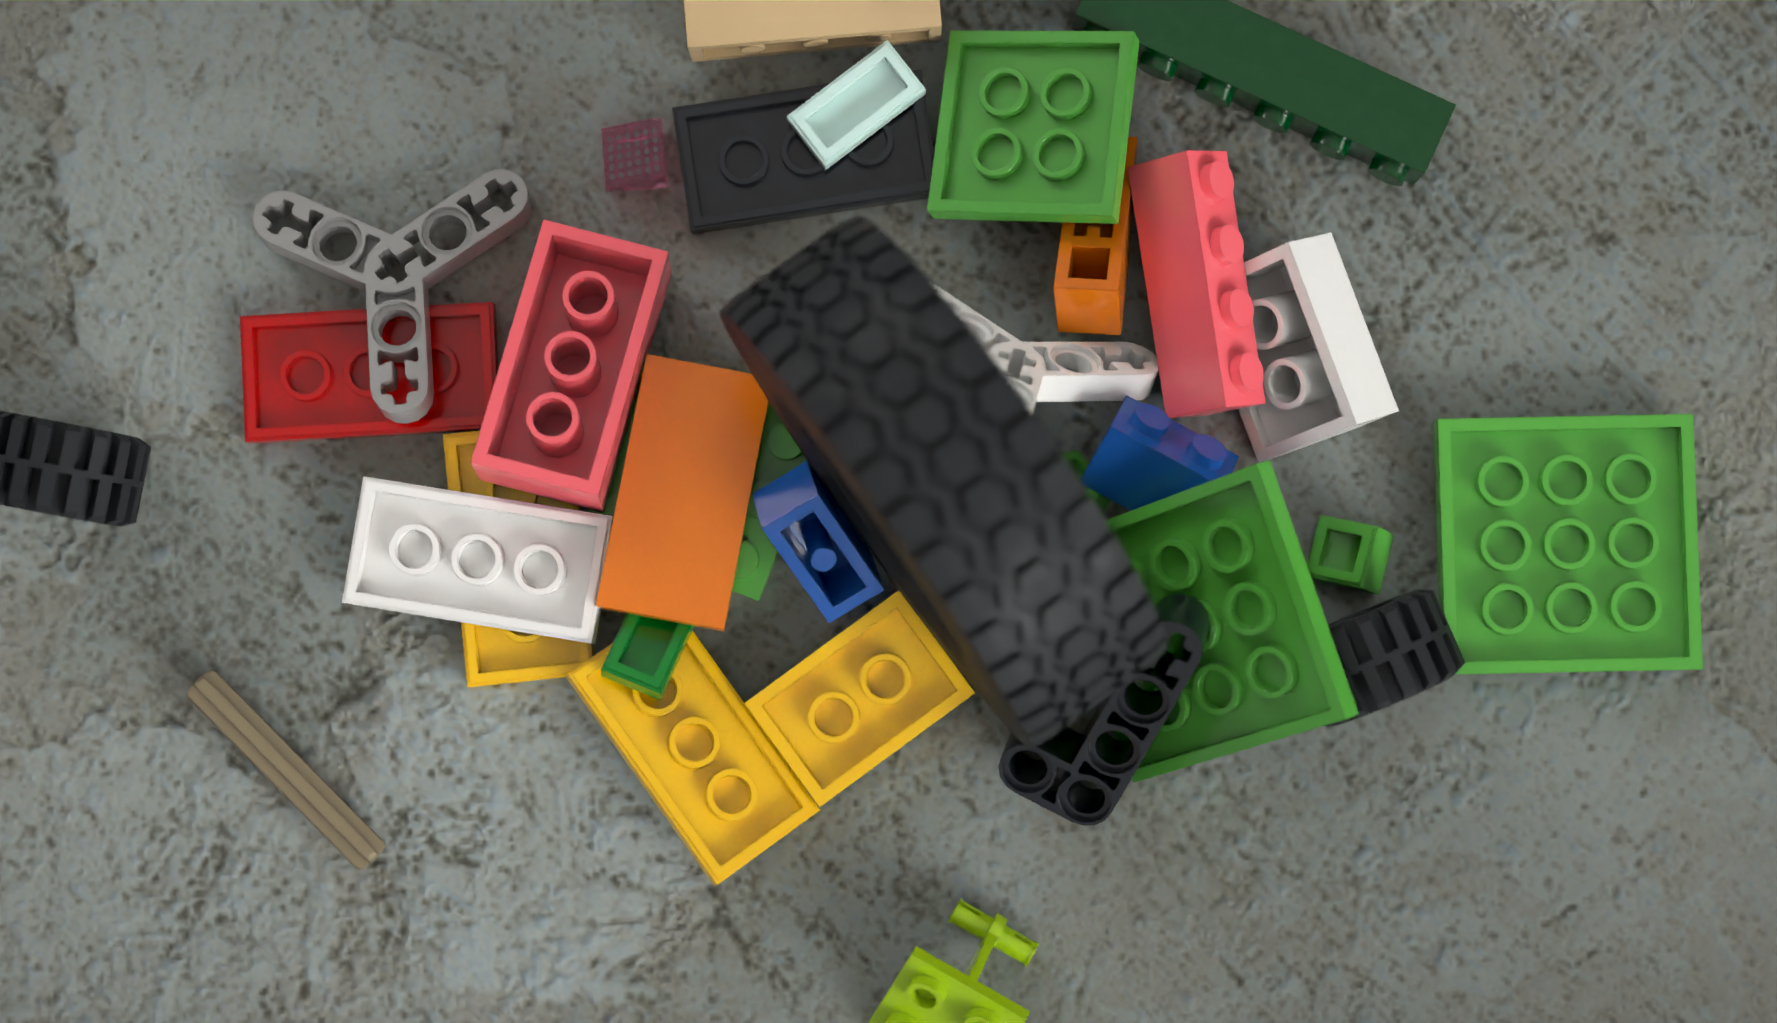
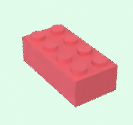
M543 219L471 460L479 480L604 512L641 383L646 354L650 352L672 275L668 251Z

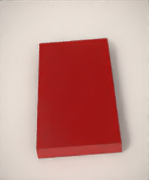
M493 302L429 305L434 385L433 403L426 415L418 421L407 424L395 423L386 418L373 400L370 390L366 309L240 316L245 442L257 444L480 431L499 370L496 305ZM405 316L392 318L383 328V341L394 346L406 344L416 333V322ZM393 362L398 371V388L395 391L387 392V394L392 395L396 403L401 405L407 403L408 393L418 391V389L413 388L405 374V363Z

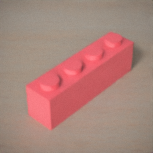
M1186 150L1129 166V180L1165 413L1172 419L1205 416L1266 404L1263 389L1264 372L1258 357L1253 325L1254 307L1248 292L1243 260L1244 243L1238 227L1233 195L1234 178L1229 168L1227 151Z

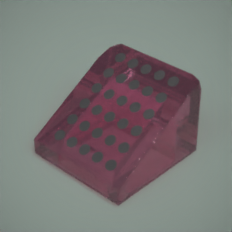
M662 118L645 119L602 128L606 192L669 188L666 135Z

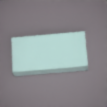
M886 40L786 117L792 128L824 169L827 170L924 96L926 89L890 42Z

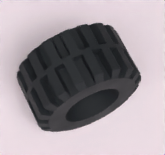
M0 411V505L122 527L136 523L151 446L142 439L133 436Z
M1413 590L1328 625L1359 714L1325 725L1324 727H1332L1355 720L1417 695L1453 677L1465 664V660L1434 590Z

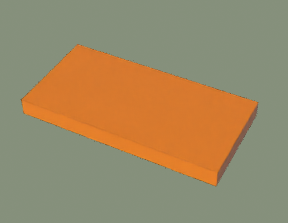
M646 354L596 601L597 608L725 631L769 406L768 399L751 373Z

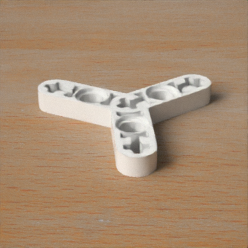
M936 286L942 296L949 301L967 323L972 333L978 337L995 359L1002 372L1018 377L1016 379L1007 376L1026 401L1032 413L1036 402L1123 401L1126 395L1135 400H1143L1150 396L1158 372L1156 355L1145 347L1130 342H1022Z

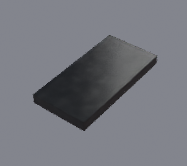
M921 69L912 71L923 85ZM828 84L673 107V118L692 235L929 198L934 149L925 95L827 170L824 169L792 128L786 116Z

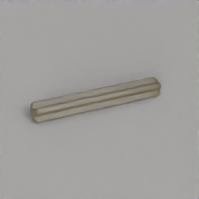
M211 670L193 683L187 692L188 699L356 869L363 870L379 857L386 847L384 841L218 672Z

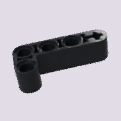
M1171 594L1162 598L1155 605L1159 615L1158 618L1162 622L1166 633L1165 637L1169 639L1174 632L1181 633L1174 644L1172 653L1166 650L1150 667L1101 701L1082 734L1069 727H1065L1047 741L1028 748L1011 732L998 766L1000 778L1005 786L1018 795L1073 823L1090 826L1105 821L1114 810L1200 662L1210 627L1209 613L1205 606L1195 597L1186 594ZM1134 681H1150L1158 686L1160 690L1147 691L1141 689ZM1107 731L1122 732L1130 740L1120 741L1114 739L1107 734ZM1030 750L1036 752L1043 757V760L1029 758L1022 751ZM1088 780L1094 782L1101 789L1085 787L1079 781Z

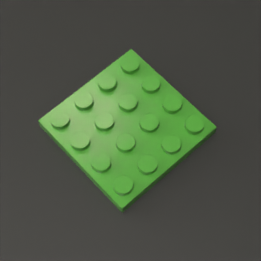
M1693 414L1457 418L1433 421L1439 603L1465 660V664L1455 675L1703 670Z
M1270 460L1251 465L1106 520L1110 530L1127 554L1130 564L1140 577L1154 607L1162 598L1171 594H1186L1199 600L1205 606L1210 618V627L1200 662L1133 775V783L1339 722L1359 714ZM1174 632L1167 639L1168 647L1166 650L1172 653L1174 644L1181 633ZM1134 681L1141 689L1147 691L1160 690L1158 686L1150 681ZM1116 731L1118 740H1130L1124 733Z

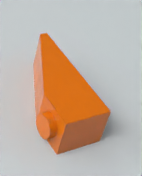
M1128 137L1119 223L1062 222L1053 286L1058 332L1104 335L1122 334L1133 218V199L1128 167L1137 163V137Z

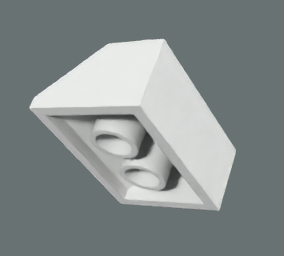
M1331 232L1287 242L1244 262L1248 292L1254 307L1253 325L1258 357L1264 372L1263 389L1266 404L1238 410L1258 463L1345 433L1399 411Z

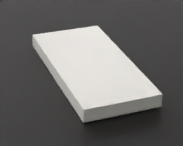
M363 476L342 603L596 644L602 609L597 608L596 601L614 516Z

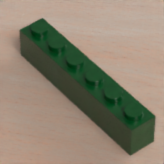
M1082 0L1072 25V30L1134 31L1140 40L1137 66L1143 72L1164 81H1171L1173 76L1195 85L1196 89L1194 92L1207 102L1220 107H1229L1231 102L1254 112L1252 119L1262 127L1282 134L1287 133L1288 129L1311 138L1310 146L1319 153L1338 160H1344L1346 155L1369 165L1367 171L1370 175L1394 186H1402L1404 181L1414 185L1425 174L1456 107V104L1228 0Z

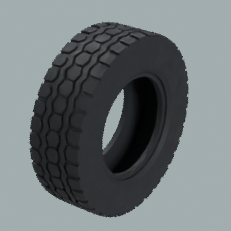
M860 215L840 222L827 233L810 243L806 248H803L770 271V274L760 278L750 285V288L745 289L732 298L720 311L721 320L747 367L791 437L847 519L944 651L995 714L999 716L1001 721L1025 746L1032 748L1050 739L1114 693L1116 689H1119L1135 678L1136 675L1150 667L1166 651L1168 647L1167 638L1165 637L1166 633L1162 622L1158 618L1159 615L1154 604L1146 593L1147 590L1136 570L1130 564V560L1118 539L1110 530L1109 524L1091 496L1084 489V485L1066 458L1060 453L1053 439L1036 415L1032 413L1010 379L1002 372L995 359L978 337L972 333L967 323L954 307L942 296L940 290L917 267L916 263L900 246H897L894 240L882 229H879L875 223Z

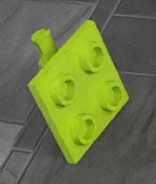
M960 898L948 919V923H952L980 939L979 947L965 974L915 946L868 1023H1025L1030 1013L1029 1010L978 982V979L993 947L1026 967L1036 952L1039 942H1035L1007 926L1008 918L998 912L992 917Z

